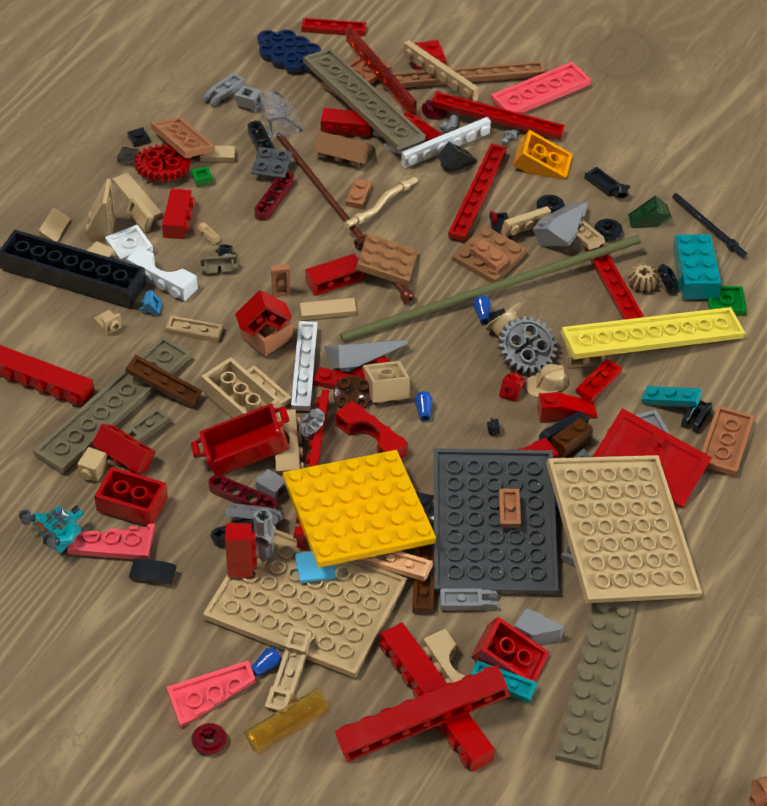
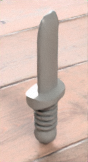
M513 128L511 131L507 130L504 133L505 136L501 139V143L505 145L510 140H515L521 130Z

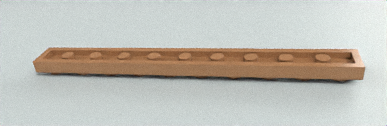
M543 61L451 68L471 83L531 78L546 72ZM425 70L381 74L383 90L445 85Z

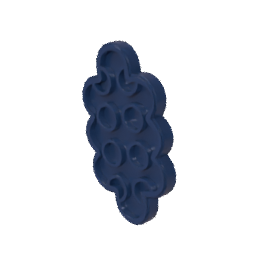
M264 30L258 34L257 42L260 45L259 54L262 58L271 60L274 66L284 67L290 73H299L303 70L314 73L303 63V57L321 51V47L318 44L309 43L308 38L297 36L291 30H281L278 33Z

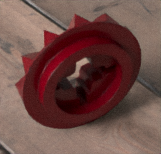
M426 100L422 104V113L429 118H442L448 113V110L432 107V100Z
M206 723L194 730L191 741L193 748L199 754L204 753L209 756L212 753L218 754L219 750L224 749L227 736L221 726L214 723ZM213 737V743L208 742V744L205 745V738L209 739Z

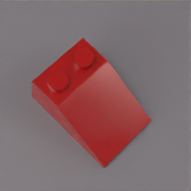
M497 617L487 624L471 658L476 662L478 660L492 666L498 665L500 669L536 682L550 652L500 617Z

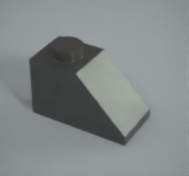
M448 141L436 157L444 169H451L455 172L477 161L468 150Z

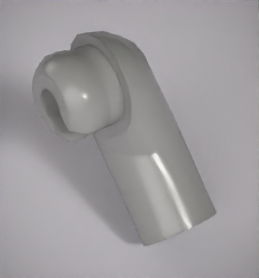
M452 115L449 123L446 121L440 122V131L447 133L455 130L458 117Z

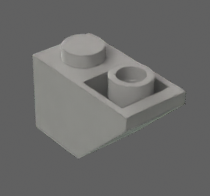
M528 608L525 609L514 625V628L539 645L559 642L562 639L564 627L558 622L550 620Z

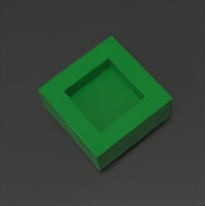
M208 166L191 170L196 186L213 182Z

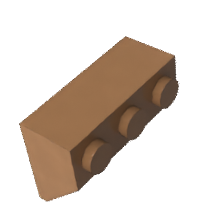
M318 131L313 151L318 152L317 156L327 158L330 155L334 156L333 160L343 162L345 159L350 161L349 164L359 166L360 163L366 164L374 146Z

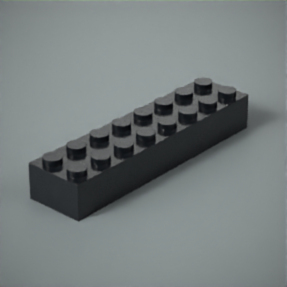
M15 229L0 249L1 269L127 307L132 306L146 285L144 267Z

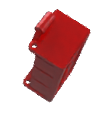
M270 403L199 431L200 437L190 444L194 458L206 457L214 474L224 475L290 449L283 425L289 422L286 407L275 408ZM202 442L204 452H200L198 443Z

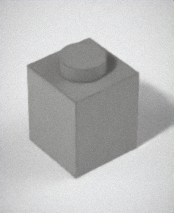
M269 469L263 475H259L256 480V490L275 498L278 502L288 492L282 476Z

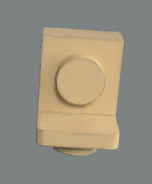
M108 310L94 317V323L106 336L122 328L119 313L114 315Z

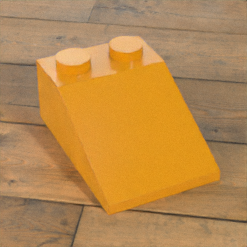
M529 130L519 141L513 166L526 173L565 180L573 154Z

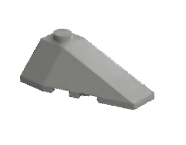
M572 202L540 219L533 228L540 246H569L579 233L578 226L582 224L581 218L585 215L588 203Z
M408 340L324 346L332 368H339L340 372L351 371V367H358L408 344Z

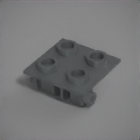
M259 147L251 174L285 179L288 167H291L292 152Z

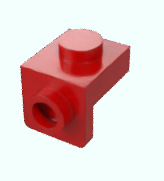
M508 373L502 380L499 396L517 401L520 390L525 386L526 378L521 377L518 373Z

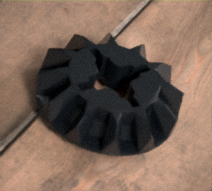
M544 195L537 200L536 208L548 207L551 213L564 207V201L556 195Z
M613 219L599 220L594 226V229L608 241L610 239L615 241L616 238L621 237L623 231L622 225Z
M661 264L658 267L661 281L668 290H676L678 281L674 272L669 266Z

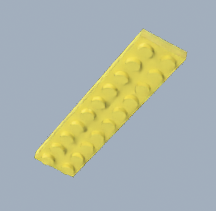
M731 307L562 327L560 332L573 359L742 339L745 336V331Z

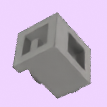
M243 85L235 94L236 105L250 109L252 113H255L262 103L261 90Z

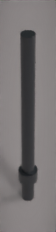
M678 193L672 196L677 203L727 244L726 247L735 251L742 258L747 256V252L739 246L735 239L729 238Z

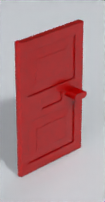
M622 408L592 457L658 455L673 503L684 508L685 503L712 457Z

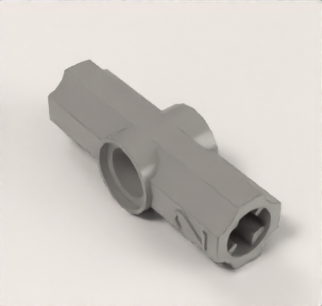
M261 508L255 511L253 515L254 532H256L255 545L256 555H258L259 559L266 561L274 555L273 535L276 528L273 525V517L269 509Z

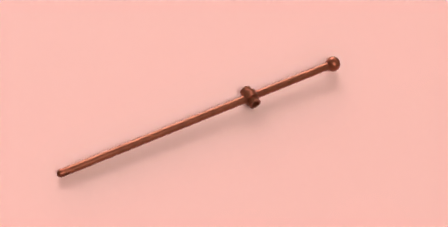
M277 132L276 137L287 151L292 152L294 160L344 222L349 220L350 218L285 136L281 132ZM356 225L349 227L357 238L354 239L356 249L363 248L367 234H362ZM392 282L401 293L400 298L403 302L411 303L414 300L415 295L412 290L406 289L404 285Z

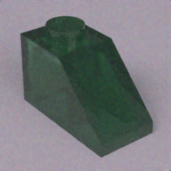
M655 195L629 213L628 217L632 228H650L660 226L671 218L668 205Z

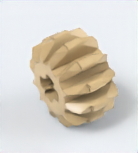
M638 263L637 266H632L628 274L629 287H633L634 291L640 290L641 293L643 291L649 293L650 290H655L659 282L657 269H653V265L647 266L646 263L644 265Z

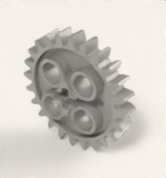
M523 316L521 320L516 317L514 322L510 320L508 325H504L503 330L499 333L501 337L498 338L497 342L501 344H499L497 349L503 350L499 356L506 357L503 363L510 362L509 369L515 366V372L521 369L522 375L526 371L532 375L534 370L536 373H539L543 366L553 363L552 360L556 358L555 353L558 351L555 347L558 341H553L556 335H550L552 328L546 329V322L541 325L539 318L535 322L533 321V316L529 320L526 319V316ZM526 331L531 332L532 336L528 335ZM536 337H540V339L535 340V341L532 343L531 346L528 345V344H530ZM511 340L516 341L518 345H514ZM524 345H528L520 353L515 354V352L521 350ZM537 345L543 347L544 350L538 349ZM523 355L528 356L530 360H526Z

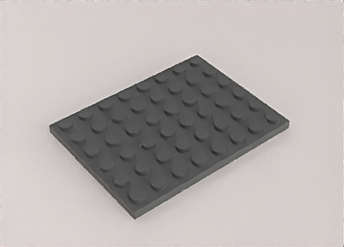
M434 448V534L436 536V543H434V593H440V589L481 588L482 590H495L498 594L558 595L555 493L546 465L548 458H553V450ZM499 489H519L520 528H500Z

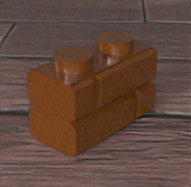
M578 418L573 424L568 425L551 438L552 446L559 453L558 458H570L591 443L593 428L581 418Z

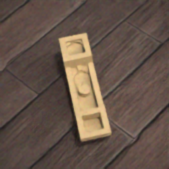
M295 627L290 628L285 643V652L274 685L271 686L265 708L283 713L287 712L305 663L312 634L310 631Z

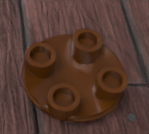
M342 377L334 388V400L340 409L350 401L362 406L364 409L370 403L369 383L361 377Z

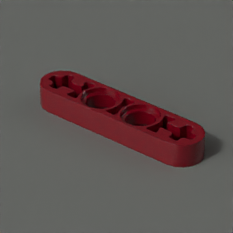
M287 172L285 179L276 178L254 208L257 220H268L294 185V175ZM281 189L283 191L275 192L274 190ZM274 200L273 203H267L266 201Z
M214 475L208 481L210 492L236 504L269 507L278 510V501L275 498L227 477ZM233 489L240 491L237 495H232L229 492ZM249 497L257 498L255 502L247 501Z

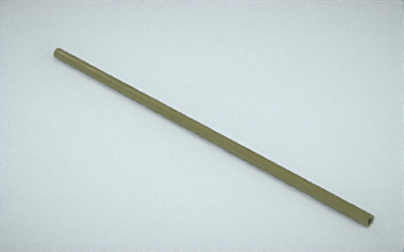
M639 235L340 333L341 340L345 342L640 244L641 238Z

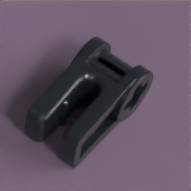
M700 400L697 407H689L682 418L681 427L686 428L692 418L697 416L692 427V431L697 433L705 419L710 415L713 403H706Z

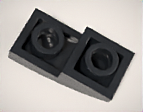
M134 559L129 578L132 581H151L154 585L172 584L177 566L157 560Z

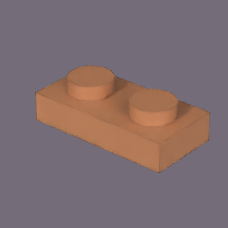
M355 178L346 199V206L363 209L372 187V181Z
M484 239L470 248L471 254L495 271H498L509 262L508 256Z
M289 264L270 266L272 296L291 295Z
M499 489L500 528L521 527L519 489Z

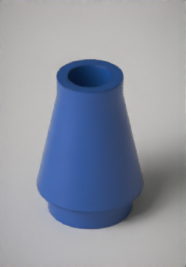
M479 296L474 299L473 307L480 323L488 324L491 321V301L486 296Z
M419 392L414 398L419 419L421 421H429L431 419L433 397L429 392Z
M274 647L266 648L251 666V669L258 677L280 665L279 662L282 661V657Z

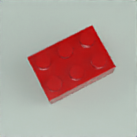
M111 467L94 495L96 511L148 526V524L155 522L168 499L167 485L165 482Z

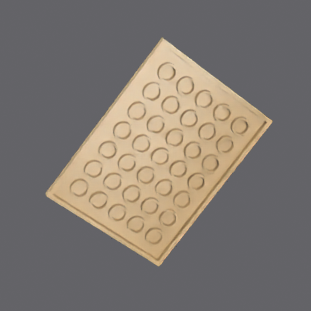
M658 455L548 458L546 462L586 604L699 598L702 595Z
M275 530L273 535V557L265 561L259 559L258 555H256L257 569H253V578H228L227 574L204 611L203 619L284 651L291 627L310 631L312 634L306 659L356 678L405 588L407 578L360 560L335 564L336 579L300 583L298 571L295 570L297 566L295 554L311 552L308 541L305 543V549L297 548V539H293V535Z

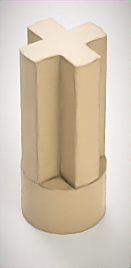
M205 222L199 224L197 230L212 244L215 245L217 242H220V236Z

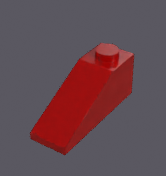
M560 392L539 393L537 411L540 423L559 422L579 411H582L589 419L597 418L594 401L590 403L585 399Z

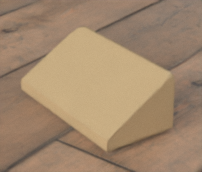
M53 208L40 227L39 236L58 242L70 223L71 218Z

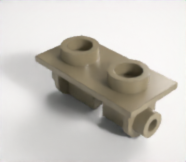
M224 254L219 257L208 255L200 258L201 271L205 275L218 274V267H221L222 273H231L234 270H238L237 255Z

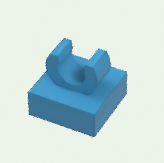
M152 290L147 291L145 298L141 300L143 307L139 309L143 314L150 312L154 317L160 315L162 300Z

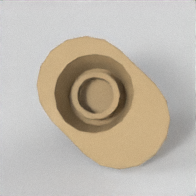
M522 303L515 304L503 315L492 320L486 326V330H492L498 337H501L499 333L503 330L502 328L505 324L508 325L510 320L514 322L517 317L516 313L521 308Z
M556 364L543 366L539 373L532 375L526 381L527 392L531 396L538 398L539 393L558 392L568 386L569 379L564 373V367Z

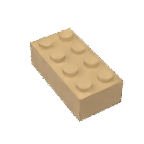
M231 357L201 376L202 391L232 418L270 403L275 408L281 407L280 399Z

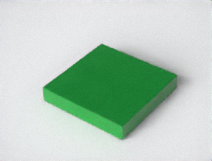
M721 286L719 299H712V297L707 299L708 310L731 307L736 316H746L743 286Z

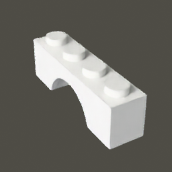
M142 247L136 249L126 259L127 263L145 268L147 283L158 287L160 290H164L184 302L198 289L196 275L183 268L174 272H165L155 267L154 253Z

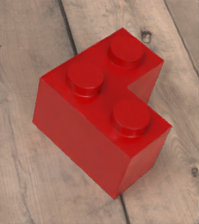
M261 290L235 313L240 330L253 336L266 324L281 330L292 319L286 302Z

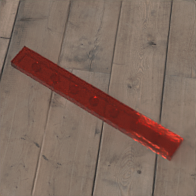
M352 27L346 28V42L407 112L416 115L417 101L357 32Z

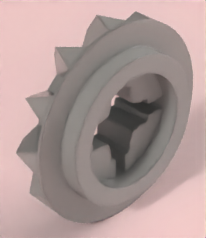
M312 409L310 413H306V416L302 418V422L298 425V431L303 436H310L317 432L323 424L324 412L320 409Z

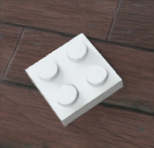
M138 225L105 237L106 243L115 250V256L120 261L127 262L126 259L139 247L154 252L152 244Z

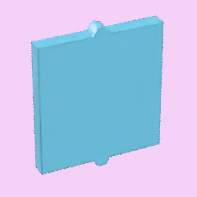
M312 552L295 554L297 563L295 570L298 571L300 583L336 579L335 565L318 568Z

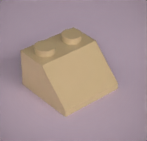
M400 361L363 365L365 380L369 383L370 398L373 403H384L391 400L401 401L410 398V377Z

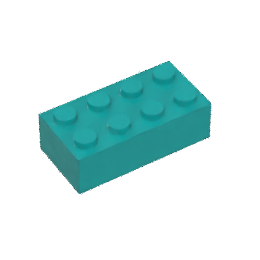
M711 234L675 235L673 255L682 300L708 299L709 297L719 299L721 279Z

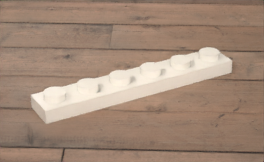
M488 117L402 151L401 165L405 169L438 155L448 141L461 146L490 134L491 121Z
M299 321L291 410H311L317 322Z

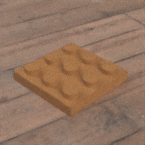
M484 225L452 255V261L483 279L494 283L500 281L527 254V248ZM484 239L508 256L509 262L498 271H495L471 254L470 248Z
M367 233L356 270L408 286L418 250Z

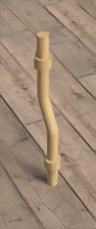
M413 177L407 181L403 180L397 186L385 191L373 208L353 215L351 219L344 222V227L349 228L355 224L359 225L366 218L378 213L389 197L400 191L408 190L410 186L418 182L417 178Z

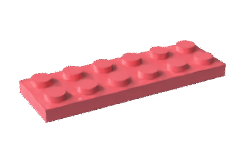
M570 62L491 94V100L499 108L524 113L591 85V79L573 62Z

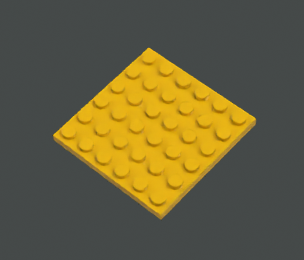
M397 450L283 472L282 478L318 568L436 543L434 531Z

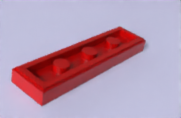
M303 18L301 32L365 37L367 22Z

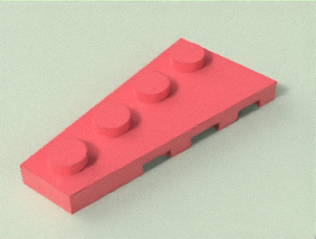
M155 523L138 528V525L129 526V529L124 530L112 528L106 532H98V530L80 532L75 538L74 543L68 545V555L149 560L155 533Z
M247 660L166 687L180 728L255 683V676Z

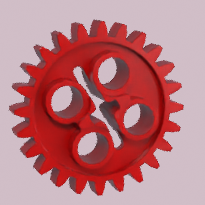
M164 143L161 146L155 144V147L149 145V149L143 148V151H138V155H135L134 159L135 171H137L138 175L141 174L142 178L147 177L148 181L154 179V182L160 180L161 183L164 180L170 182V179L177 181V177L182 178V175H187V171H190L191 167L190 158H184L170 145L165 146Z

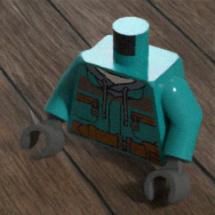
M77 505L68 513L61 506H57L46 513H33V515H31V511L28 509L19 511L21 522L24 525H29L32 521L33 526L42 536L43 544H47L49 548H54L59 554L68 545L74 543L75 538L81 532V528L76 521L84 513Z

